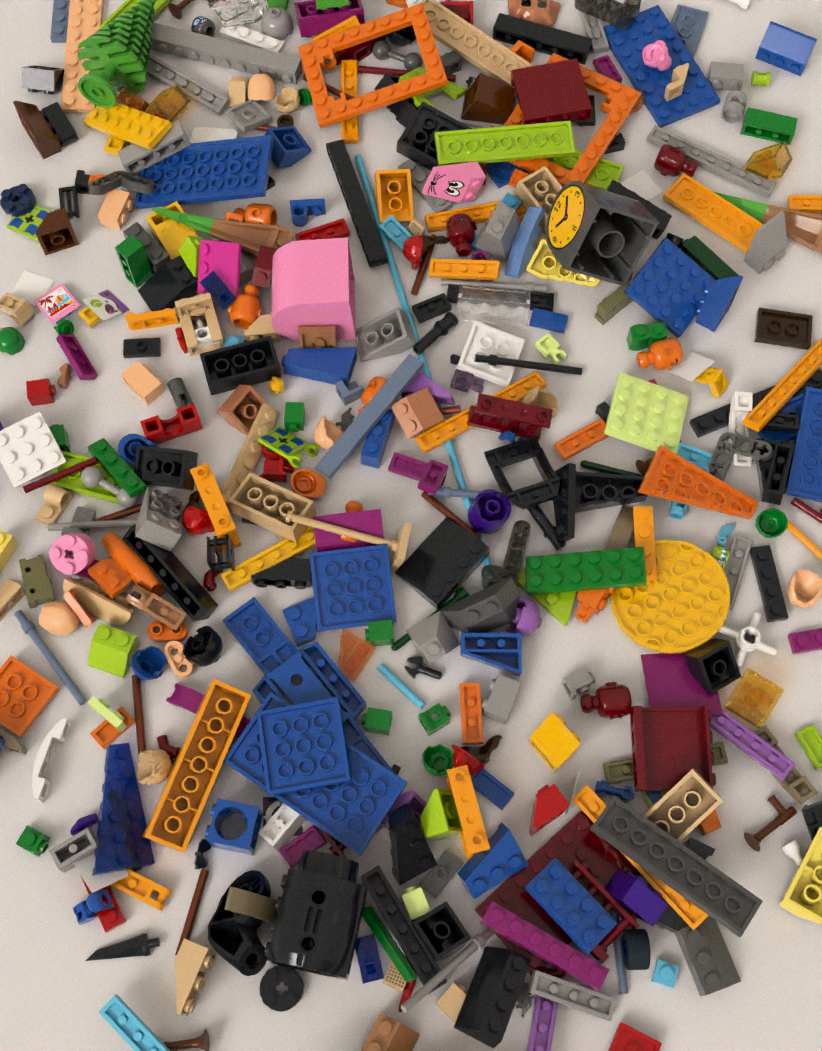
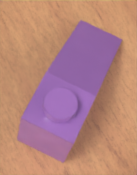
M422 372L417 374L401 394L402 397H406L428 387L436 403L455 405L452 394Z

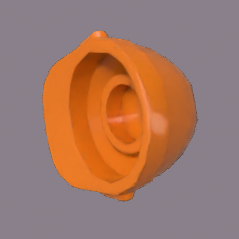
M308 468L299 469L292 474L290 487L294 493L305 498H318L324 494L326 482L322 476Z

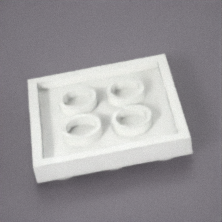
M474 320L456 369L506 388L509 386L515 367L505 365L491 366L488 363L474 362L475 354L485 356L492 354L498 355L501 358L518 360L525 340Z
M42 412L31 415L0 431V461L14 488L67 463Z

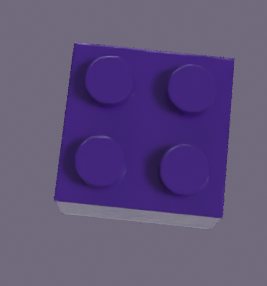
M617 870L605 887V890L626 911L630 910L637 919L654 926L668 906L662 900V894L653 888L651 890L647 887L648 883L640 876H635L629 871L624 873Z

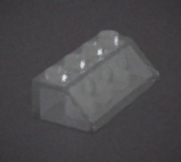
M460 284L456 317L461 321L474 322L475 320L482 323L527 327L531 291Z

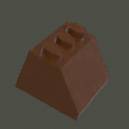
M14 101L13 104L19 119L43 160L61 152L59 145L61 140L57 134H53L54 129L50 122H46L47 118L43 110L39 111L34 104Z

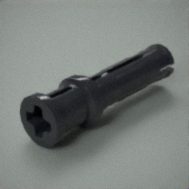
M447 312L442 320L435 323L434 328L413 345V351L421 355L439 337L447 335L450 328L458 325L457 317L453 313Z

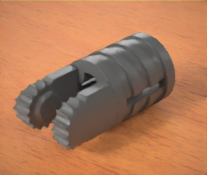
M174 378L167 383L177 409L184 407L183 400L186 406L193 404L182 378Z

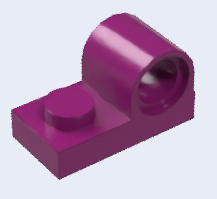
M430 460L418 484V489L436 495L438 489L442 488L449 465Z

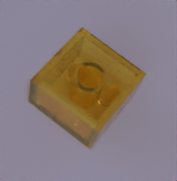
M748 668L742 674L723 707L759 729L767 721L784 689Z

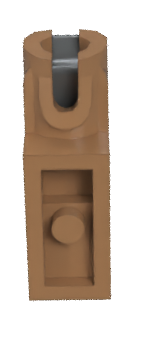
M137 584L132 588L133 593L131 595L128 594L125 599L126 602L175 631L187 615V613Z

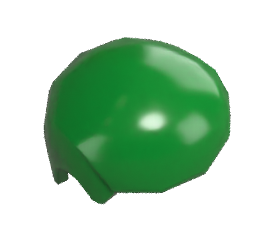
M13 327L1 328L0 352H6L9 355L20 352L25 343L23 335Z
M779 509L764 510L757 516L755 527L762 536L775 538L782 535L787 529L788 520L785 513Z
M441 744L434 747L428 746L422 753L423 765L431 775H445L447 770L452 769L454 766L451 750Z

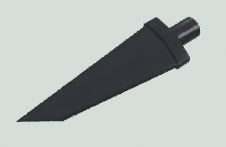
M147 933L98 949L86 961L151 955L150 948L160 946L159 937L148 939Z

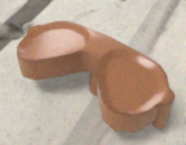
M67 363L60 367L59 370L62 372V375L57 380V384L64 388H67L68 378H72L69 375L71 366Z

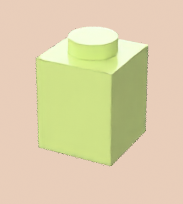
M412 886L404 890L405 894L401 895V898L412 922L431 911L421 887L416 888V886Z

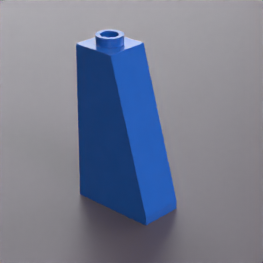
M357 348L288 349L287 354L282 358L281 365L284 366V373L334 385L342 380L345 386L348 387L357 361Z

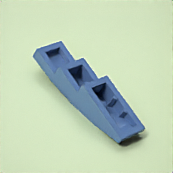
M528 207L515 235L508 256L505 276L520 278L536 249L533 244L541 232L538 225L546 213L543 208Z

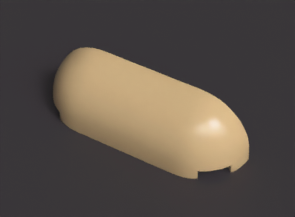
M69 576L64 579V592L67 593L73 589L92 615L116 626L126 624L132 617L134 609L130 603L125 601V596L119 594L112 599L96 581L88 577L72 579Z

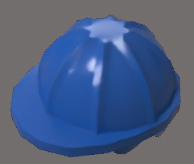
M150 646L135 652L130 664L135 676L141 680H153L161 677L167 661L165 654L159 648Z

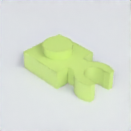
M549 333L535 342L534 347L546 359L551 356L555 365L559 364L558 356L564 360L566 359V353L563 350H558L560 349V344Z

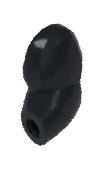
M251 870L243 873L228 887L208 924V941L219 956L245 976L259 973L267 961V956L264 955L265 947L260 941L256 930L263 921L247 915L237 914L224 908L230 887L271 898V887L267 877L260 871Z

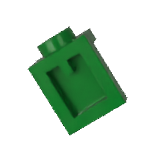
M27 825L16 845L39 857L41 853L43 854L47 850L50 837Z

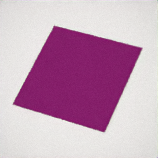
M381 509L313 516L314 520L384 539ZM314 528L317 552L376 545L357 540L355 543L345 541L340 538L339 534Z
M688 652L641 655L650 707H702L707 705L711 715L723 714L718 690L711 695L707 694L690 673L684 654Z

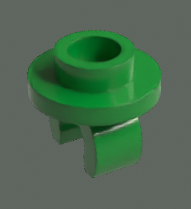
M300 89L298 91L300 104L307 106L312 101L311 94L308 89Z
M61 320L57 326H54V329L58 335L73 334L74 325L69 320Z

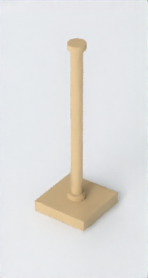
M289 510L285 522L288 523L292 521L376 545L387 544V547L392 551L390 570L394 572L397 571L405 560L412 524L404 522L397 532L395 539L390 541L292 514V511Z

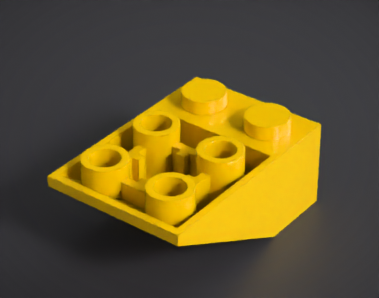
M177 201L162 208L185 213ZM156 212L146 216L151 232L161 247L169 254L170 260L180 256L178 250L188 236H197L193 228Z
M552 712L530 736L528 742L550 768L557 772L574 757L581 743L579 742L580 738L574 731L570 732L565 726L566 722L564 719Z

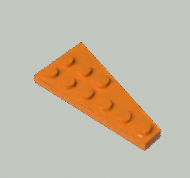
M661 445L657 448L637 491L638 493L748 520L753 517L759 503Z

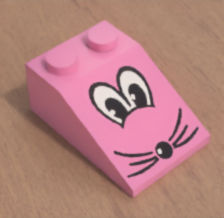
M477 161L436 166L432 168L422 192L425 195L458 203L472 202L476 199L486 179V175Z

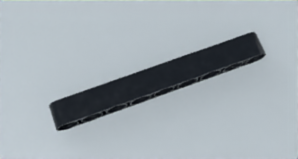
M343 139L326 143L329 159L369 267L387 264L385 250Z

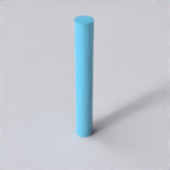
M383 663L377 667V670L419 709L425 706L426 703Z

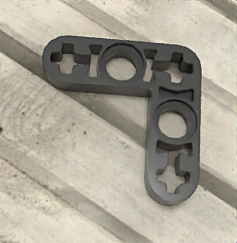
M116 171L88 183L91 195H102L121 186L144 194L155 192L154 181L125 171Z
M723 433L718 440L710 461L709 473L715 475L717 472L719 475L718 479L724 481L734 453L767 461L774 454L773 448L765 441L734 433ZM729 438H730L731 441H732V443H728V445H727V447H726V444L724 443V441H725V440L728 441ZM745 442L751 443V448L747 451L741 450V446ZM757 447L760 450H764L766 447L769 452L764 453L762 455L761 452L755 450V448ZM726 455L727 459L724 463H717L718 456Z

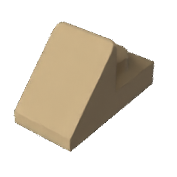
M232 76V79L229 80V107H234L247 101L248 77Z

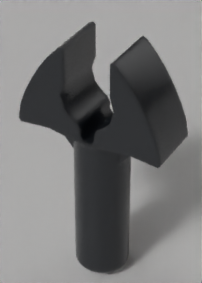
M417 656L407 659V662L414 663L417 666L414 669L405 666L406 672L413 679L420 673L438 680L441 679L442 672L423 666L421 662L422 657Z

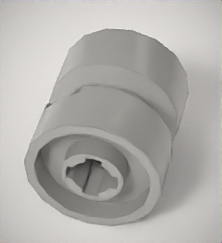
M733 90L727 94L721 112V117L724 121L733 124L742 120L748 101L745 93Z

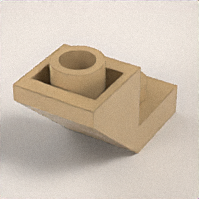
M688 63L673 69L672 82L665 88L664 98L667 102L682 95L689 69Z

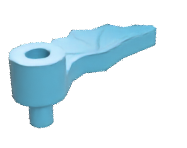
M726 524L725 527H721L717 541L718 546H725L726 537L730 536L736 524Z

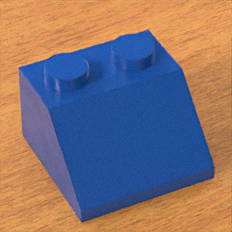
M295 126L268 128L265 135H272L274 138L271 159L277 168L291 167L312 151Z

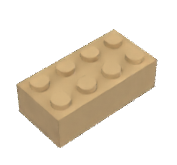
M544 166L518 181L514 193L522 200L526 209L532 206L545 210L546 213L539 225L546 233V222L550 207L562 186L548 168Z
M250 472L228 501L234 514L295 543L298 542L308 526L292 521L289 523L285 522L288 510L292 511V514L311 519L317 514L314 501Z
M692 768L643 816L681 842L724 799Z

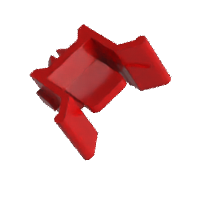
M262 445V454L266 460L264 461L263 473L259 477L270 482H287L286 472L294 473V467L289 463L288 459L276 452H268L265 446Z

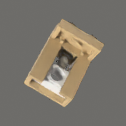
M203 293L175 301L190 356L223 348L224 341L210 293Z

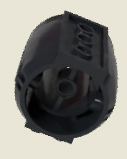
M303 851L299 869H288L287 875L284 874L282 877L281 888H283V893L281 897L278 896L275 907L277 917L272 920L270 927L272 939L271 942H267L264 952L268 962L305 972L348 980L367 895L366 886L356 883L359 863L328 853Z

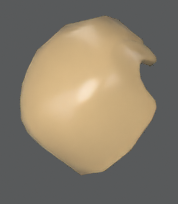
M284 87L280 96L276 95L275 105L280 112L292 113L299 107L300 96L296 88Z

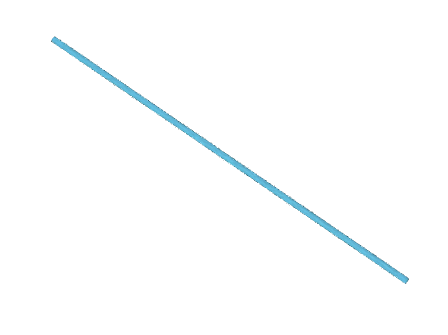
M356 154L354 158L380 240L386 253L403 312L408 315L417 343L420 339L387 236L379 229L381 223H379L377 204L360 154ZM424 352L421 355L417 354L418 359L425 364L422 368L423 374L432 380ZM451 439L445 445L459 489L468 490ZM462 497L468 513V508L472 504L471 499ZM478 533L482 537L480 540L484 543L482 533ZM488 556L483 561V565L491 586L496 584L497 580Z

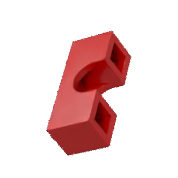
M195 404L176 409V416L168 420H161L157 415L140 421L146 439L157 445L203 429Z

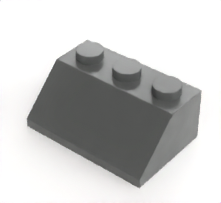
M710 918L703 921L695 930L688 926L675 932L700 996L714 993L741 982L715 919Z

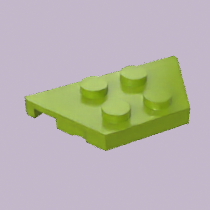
M526 568L511 573L510 577L512 576L514 582L527 592ZM577 591L530 595L564 627L567 626Z

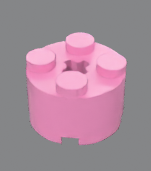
M69 533L60 536L53 542L49 550V557L54 567L60 572L74 574L92 565L95 560V544L86 534Z

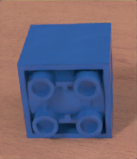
M218 798L217 803L213 804L210 816L213 817L211 825H207L205 831L207 842L214 848L253 856L263 818L261 809L257 806ZM233 814L242 815L247 823L245 832L234 840L223 839L225 837L220 830L223 821Z

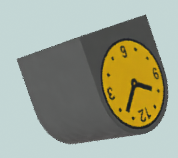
M571 181L562 187L550 207L546 222V241L549 249L565 270L625 286L659 222L638 200L579 181Z

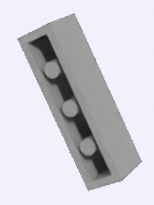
M178 120L171 123L173 127L152 150L131 144L118 151L122 165L128 173L136 174L191 145Z

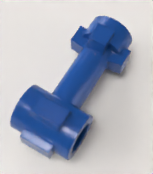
M604 780L596 782L594 792L598 796L604 797V794L617 796L626 804L634 799L635 793L629 786L619 789L606 785L607 781Z

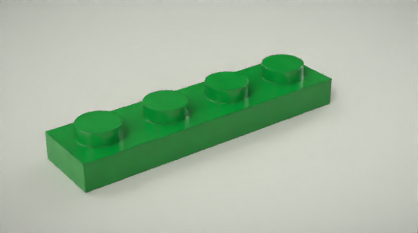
M104 438L88 446V451L96 458L98 463L119 487L127 492L130 498L146 490L144 482Z

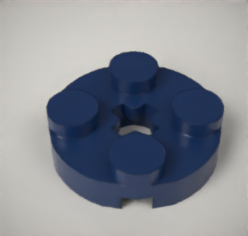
M20 184L1 192L0 205L7 215L11 214L13 217L29 213L31 211L30 207L36 203L33 191L26 184Z

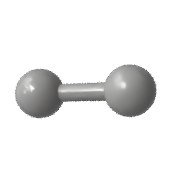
M89 466L82 471L81 481L85 486L90 488L101 486L117 495L118 503L126 508L133 507L137 503L138 495L130 498L124 489H120L104 480L99 468Z

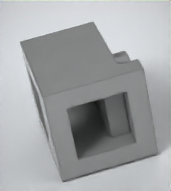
M586 668L564 677L562 685L571 700L575 699L577 693L582 695L588 692L591 684L595 683L592 673L587 672Z

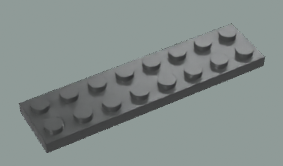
M616 796L612 798L590 829L739 938L743 935L763 902Z

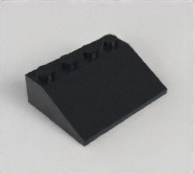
M422 101L397 141L396 152L432 171L433 167L438 166L434 133L472 128Z
M446 517L398 568L395 574L438 610L490 555V548L474 534Z

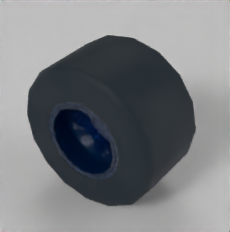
M625 929L622 936V945L626 969H649L651 957L647 931L645 929Z

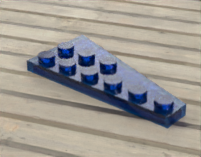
M129 743L109 745L106 749L105 780L102 785L103 797L100 803L97 829L98 842L95 849L94 857H96L92 876L155 864L150 840L142 837L147 825Z

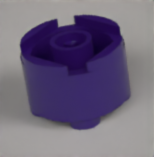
M487 489L481 491L468 508V520L473 526V530L477 533L485 534L499 531L509 518L511 504L505 496L498 494L496 490Z

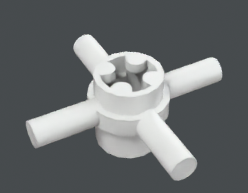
M754 613L749 627L739 632L724 625L718 631L735 639L736 647L739 650L736 657L738 668L742 667L747 652L759 649L772 656H775L777 652L776 648L760 642L761 635L756 629L761 618L759 613ZM746 636L750 637L748 641L744 640Z

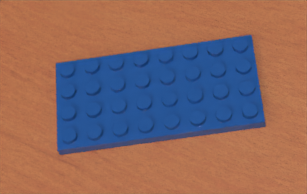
M659 5L603 27L610 50L635 90L642 93L641 99L659 127L662 128L720 103V98ZM657 40H662L666 43L669 56L672 59V65L667 71H659L658 68H651L644 64L642 52L647 45L655 43ZM688 63L689 69L682 95L667 102L664 98L665 88L672 82L673 69Z
M272 135L191 143L190 146L140 171V177L155 182V192L151 194L136 192L134 206L137 209L165 207L176 201L179 205L266 197L274 138Z
M270 692L257 712L291 705ZM255 714L223 762L266 791L257 715ZM346 742L351 774L350 782L273 796L361 856L408 783Z

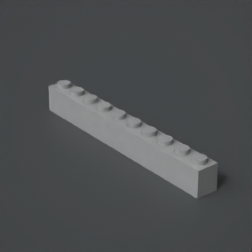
M154 22L152 24V35L149 37L151 38L150 49L240 72L250 74L265 73L274 80L295 85L302 72L301 58Z

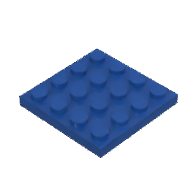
M666 237L637 273L624 293L658 322L666 323L667 329L678 338L697 315L696 312L704 297L703 294L708 285H713L715 279Z
M387 544L309 553L318 632L368 626V622L392 619V623L397 622Z
M338 697L256 712L267 796L351 781Z

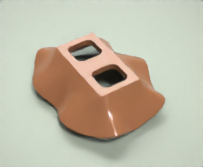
M507 0L509 16L545 26L555 24L561 6L559 2L553 0H530V7L522 6V0ZM538 2H547V8H539L537 6Z

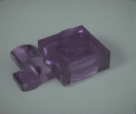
M456 369L450 383V388L467 393L469 388L477 393H482L484 381L473 379V373Z

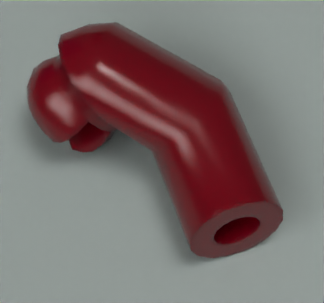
M209 569L204 574L203 586L209 592L217 588V584L214 581L215 577L220 574L219 570H216V573L213 574L211 569Z
M167 735L157 737L159 749L166 751L170 756V760H176L181 748L169 745Z
M543 966L536 968L540 972L560 979L566 976L564 972L557 968L555 970Z

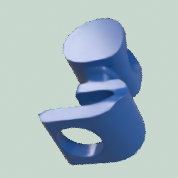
M108 889L91 893L87 901L74 906L73 911L77 917L78 924L82 925L97 918L95 912L112 909L114 904ZM102 895L107 897L108 905L103 902Z

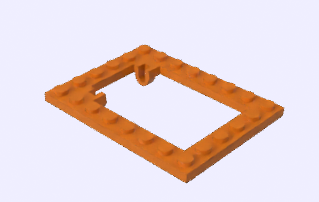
M423 3L298 47L320 129L448 85ZM413 25L427 73L347 100L344 92L340 93L341 98L335 100L333 95L329 96L321 67L325 70L335 68L337 63L335 52ZM330 59L331 62L326 63L325 60Z
M553 53L546 64L569 59ZM580 64L586 88L606 96V102L601 104L600 110L608 114V116L572 171L544 158L507 161L530 173H534L546 166L562 187L571 181L586 183L642 95L641 92ZM519 104L503 126L524 125Z

